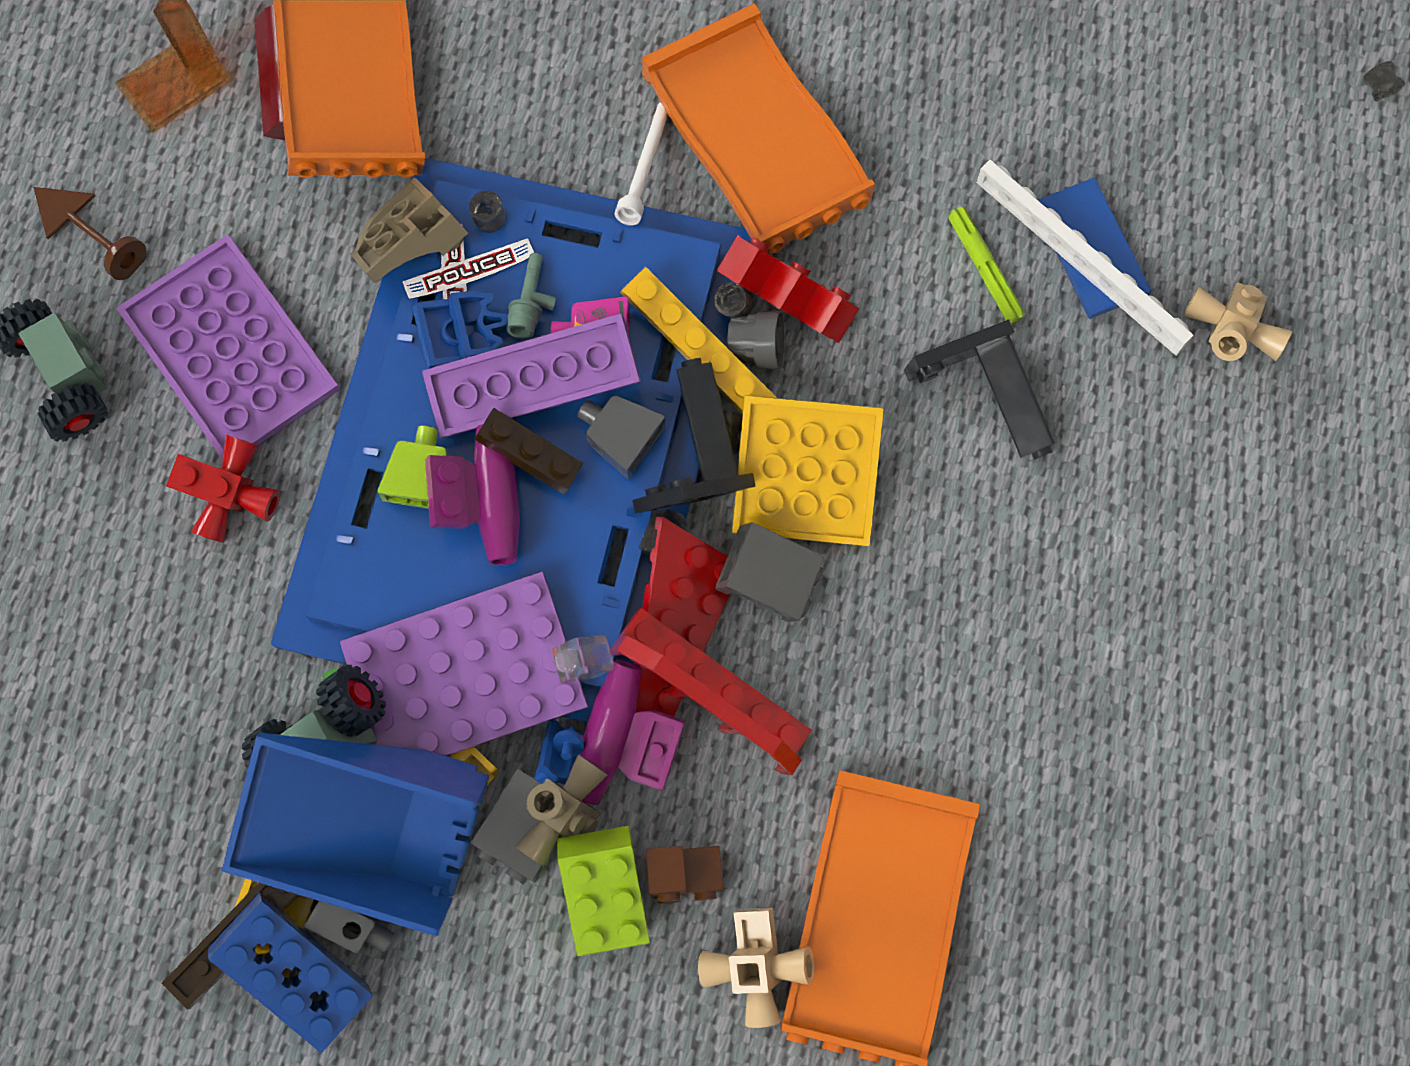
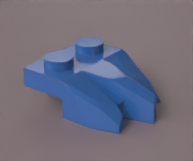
M479 291L451 293L448 299L416 302L414 304L413 312L427 369L495 350L503 343L501 337L493 333L504 329L507 325L508 314L487 310L486 307L493 301V293Z

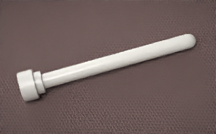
M661 102L657 106L628 195H625L618 201L615 210L616 219L625 225L638 224L644 211L641 196L668 117V113Z

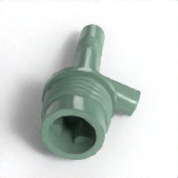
M538 253L530 254L521 298L511 301L508 305L507 332L513 337L520 339L533 337L538 320L542 314L540 307L553 310L556 297L536 292L543 256Z

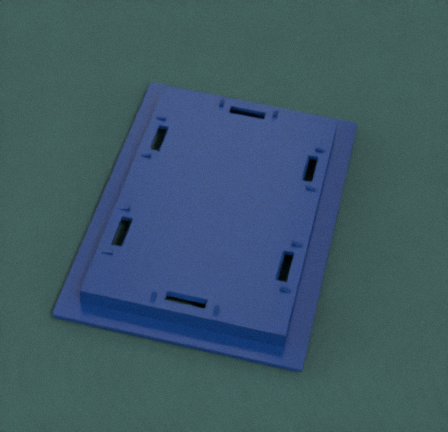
M425 158L422 175L413 176L434 195L468 232L463 238L465 260L527 238L533 252L543 256L536 292L556 297L554 308L549 310L540 307L542 314L532 338L520 339L513 337L507 332V325L503 330L494 332V335L501 337L503 343L497 349L551 334L552 321L571 322L572 306L575 303L624 297L620 293L621 290L645 267L728 348L729 322L731 317H738L745 288L719 273L717 269L737 235L750 242L751 238L745 228L644 206V211L638 224L625 225L615 217V210L619 200ZM546 223L602 235L599 246L595 247L543 235ZM438 251L416 257L396 267L381 279L271 644L278 649L347 665L340 644L342 640L543 571L589 706L562 717L588 723L595 698L614 661L620 660L634 664V661L623 655L613 656L609 653V650L638 608L643 607L645 587L650 582L653 563L650 562L651 548H655L657 530L654 529L656 517H664L684 529L690 503L635 514L632 500L646 496L645 489L665 485L666 490L670 489L669 482L690 478L691 484L696 483L699 463L676 369L682 368L681 362L687 359L676 349L668 382L655 380L666 338L629 302V338L641 382L513 418L516 422L583 463L569 490L564 495L515 465L520 512L518 555L515 563L508 565L489 564L478 521L464 529L430 528L429 509L383 502L378 494V489L367 527L354 526L353 522L369 470L382 473L381 483L398 441L415 443L418 426H429L438 430L422 373L423 370L427 369L417 325H413L415 318L413 306L416 302L420 301L421 296L409 299L403 281L442 268L441 253ZM529 258L486 277L466 283L467 291L493 293V301L486 307L487 310L509 314V303L521 298ZM443 291L436 292L434 300H442ZM613 395H617L665 417V429L629 480L621 475L588 444L586 432L591 425L577 417L581 406L587 399L604 408ZM476 429L446 438H440L438 432L436 446L446 448L449 456L463 457V459L473 464ZM620 528L629 530L616 582L614 587L601 583L615 530Z

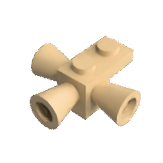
M1239 282L1234 286L1226 306L1198 286L1183 314L1184 317L1215 325L1208 342L1212 344V350L1215 355L1226 361H1234L1241 358L1247 350L1248 341L1276 361L1292 334L1291 330L1260 323L1259 321L1268 296L1262 294L1255 286L1243 285Z
M773 908L738 909L734 912L738 949L731 955L702 951L698 961L699 980L703 988L732 981L733 994L747 993L745 1026L750 1028L773 1026L780 1023L781 1018L771 990L781 980L811 985L815 973L813 953L810 947H805L778 954Z

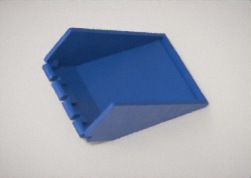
M259 733L256 736L221 871L437 936L453 900L451 897L455 895L461 871L457 868L463 867L470 844V838L466 836L473 834L480 810L477 804L482 803L489 775L477 772V765L428 750Z

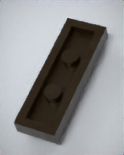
M494 407L474 438L477 442L500 453L511 463L563 495L569 490L583 465L578 459Z

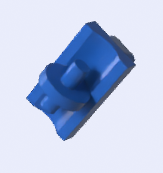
M555 719L550 720L546 725L544 740L541 743V755L534 779L539 783H544L548 778L555 783L560 782L565 785L578 754H581L584 749L582 734L573 727L564 729Z

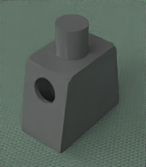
M613 395L604 408L587 399L577 414V417L591 425L586 432L588 444L628 480L665 429V417L617 395Z
M321 901L318 902L304 926L354 953H358L365 942L384 953L395 935L394 932L376 923L378 921L377 918ZM353 922L358 923L360 927L356 926Z

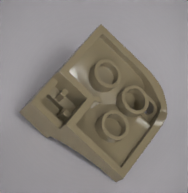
M414 177L371 216L360 233L355 251L350 253V255L368 277L376 283L396 267L416 257L438 251L444 256L447 252L454 251L461 245L463 238L468 232L434 195Z

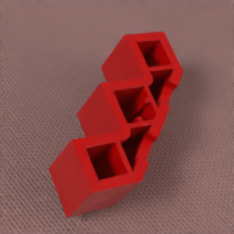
M737 235L717 271L839 343L860 309L848 302L852 295L835 285L831 291L808 278L810 270L793 261L791 266H788L767 253L770 248L768 245L754 237L748 242Z

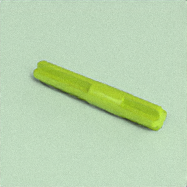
M959 207L950 212L948 219L1004 318L1010 320L1011 324L1018 322L1025 315L1023 308L966 208Z

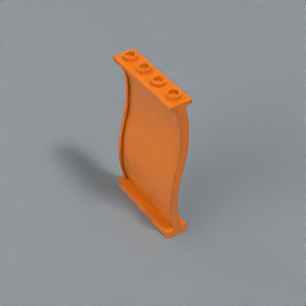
M273 0L288 176L310 178L313 176L332 175L336 178H344L349 175H366L367 177L376 178L382 175H399L408 178L422 175L425 152L422 151L417 119L406 0Z
M755 3L642 57V75L648 85H652L674 125L716 181L750 238L754 237L770 247L767 253H777L786 243L796 238L799 240L804 239L817 227L825 223L826 225H831L837 222L843 214L853 209L855 211L861 210L871 202L875 187L874 181L868 179L837 127L792 71L762 22L761 12Z
M839 770L799 949L810 947L812 950L815 964L814 980L811 985L791 982L780 1027L781 1031L787 1032L786 1040L807 1045L809 1038L823 1041L822 1049L844 1054L845 1047L859 1050L858 1058L880 1063L881 1056L895 1059L894 1066H927V1057L947 968L964 871L980 804Z

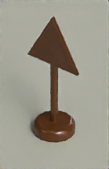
M34 187L47 239L51 238L70 220L108 250L104 257V268L115 280L129 278L144 262L147 250L145 244L139 239L126 236L112 243L76 215L95 197V194Z

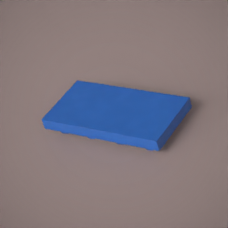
M1095 178L1038 199L1046 208L1056 211L1064 224L1071 230L1079 231L1093 249L1106 254L1115 268L1122 274L1130 275L1136 281L1138 287L1148 296L1150 295L1152 290ZM1056 252L1089 319L1119 308L1114 301Z

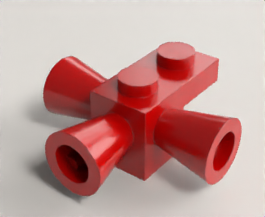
M226 434L221 468L177 454L166 487L208 501V504L190 532L224 543L229 509L242 512L244 508L266 522L272 519L280 501V490L252 486L254 480L241 476L259 448L258 445Z

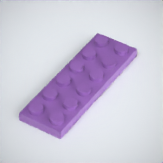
M621 313L422 371L440 438L476 429L485 422L493 407L513 419L641 382L625 319Z

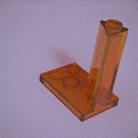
M159 0L153 13L170 41L171 46L114 82L152 134L233 80L219 61L187 0Z

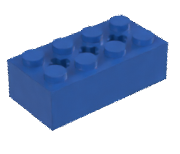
M261 892L256 895L208 948V959L321 1054L373 996L370 986ZM266 943L269 944L270 951L268 953L256 954V945L261 944L264 947ZM288 967L292 971L294 967H297L298 974L292 978L291 976L286 978L284 977L283 970ZM324 990L325 997L322 1000H312L311 994L316 991L320 994Z

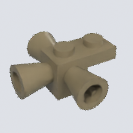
M578 754L564 788L548 778L544 783L535 786L528 795L526 809L535 819L541 821L515 847L545 867L559 833L568 837L595 832L599 823L597 819L601 813L582 800L607 774Z

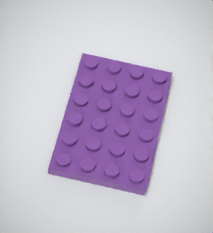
M228 234L116 307L222 459L226 434L259 445L340 390L338 384Z
M543 571L340 641L347 665H352V668L355 666L360 667L361 674L365 671L370 674L369 680L371 682L375 680L378 683L375 687L376 690H382L384 694L380 700L386 701V707L383 708L386 711L385 715L371 727L377 739L374 745L422 749L449 756L589 707Z

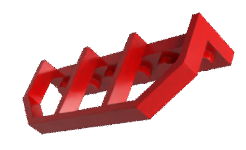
M638 608L609 650V653L613 656L623 655L654 672L671 684L666 692L669 696H688L723 721L717 730L723 734L743 735L767 752L778 763L775 771L780 774L793 775L802 761L797 752L812 730L644 609Z

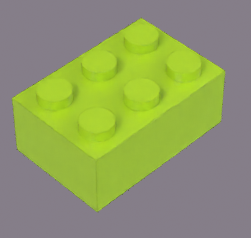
M630 826L557 838L558 864L577 956L650 943Z

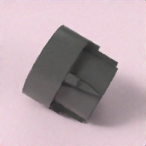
M758 311L757 314L731 317L728 327V349L742 363H751V366H756L757 369H780L784 355V321L781 311Z

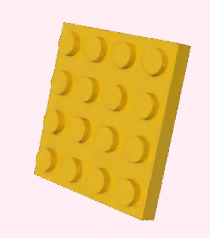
M745 395L738 475L753 473L756 486L736 492L732 533H737L740 525L753 522L784 538L870 546L884 408Z

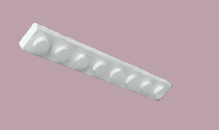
M989 160L981 168L977 184L1173 354L1177 356L1185 348L1193 334L1181 319L1173 318L1163 309L1161 302L1151 295L1148 296L1138 287L1136 281L1130 275L1122 274L1115 268L1106 254L1093 249L1079 231L1071 230L1062 222L1061 217L1056 211L1046 208L1037 200L1035 194L1029 188L1022 187L1013 180L1005 167L997 166L993 161Z

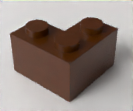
M683 846L646 849L649 895L651 898L657 897L659 904L680 902V895L694 894L695 901L717 899L716 892H723L720 846L683 849Z

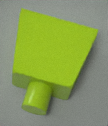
M418 426L415 443L398 441L396 443L378 489V494L383 502L429 509L425 459L429 455L449 456L446 448L436 446L437 429L429 426Z

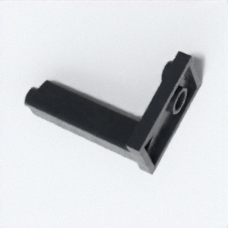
M1010 320L918 354L905 367L904 372L909 382L918 378L919 383H924L936 378L938 372L946 367L978 355L1020 458L1032 454L1033 459L1036 460L1053 453L1051 446L1055 442L1010 336L1014 333Z
M695 358L681 362L682 368L676 369L703 482L691 484L690 478H684L669 482L670 489L666 490L665 485L645 489L646 496L632 500L635 514L705 501L756 486L753 473L738 475L711 362L702 364L701 358Z

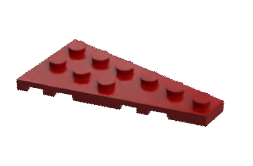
M656 517L654 529L657 530L655 548H651L650 562L653 563L650 582L645 587L642 609L704 652L730 594H725L715 589L727 555L666 518ZM634 662V665L642 668L636 712L656 710L674 717L683 696H669L666 692L671 686L670 683L649 669Z

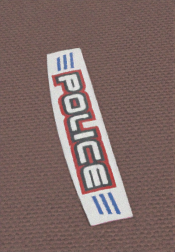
M527 238L403 281V285L409 299L436 293L506 269L528 259L530 254L534 252Z

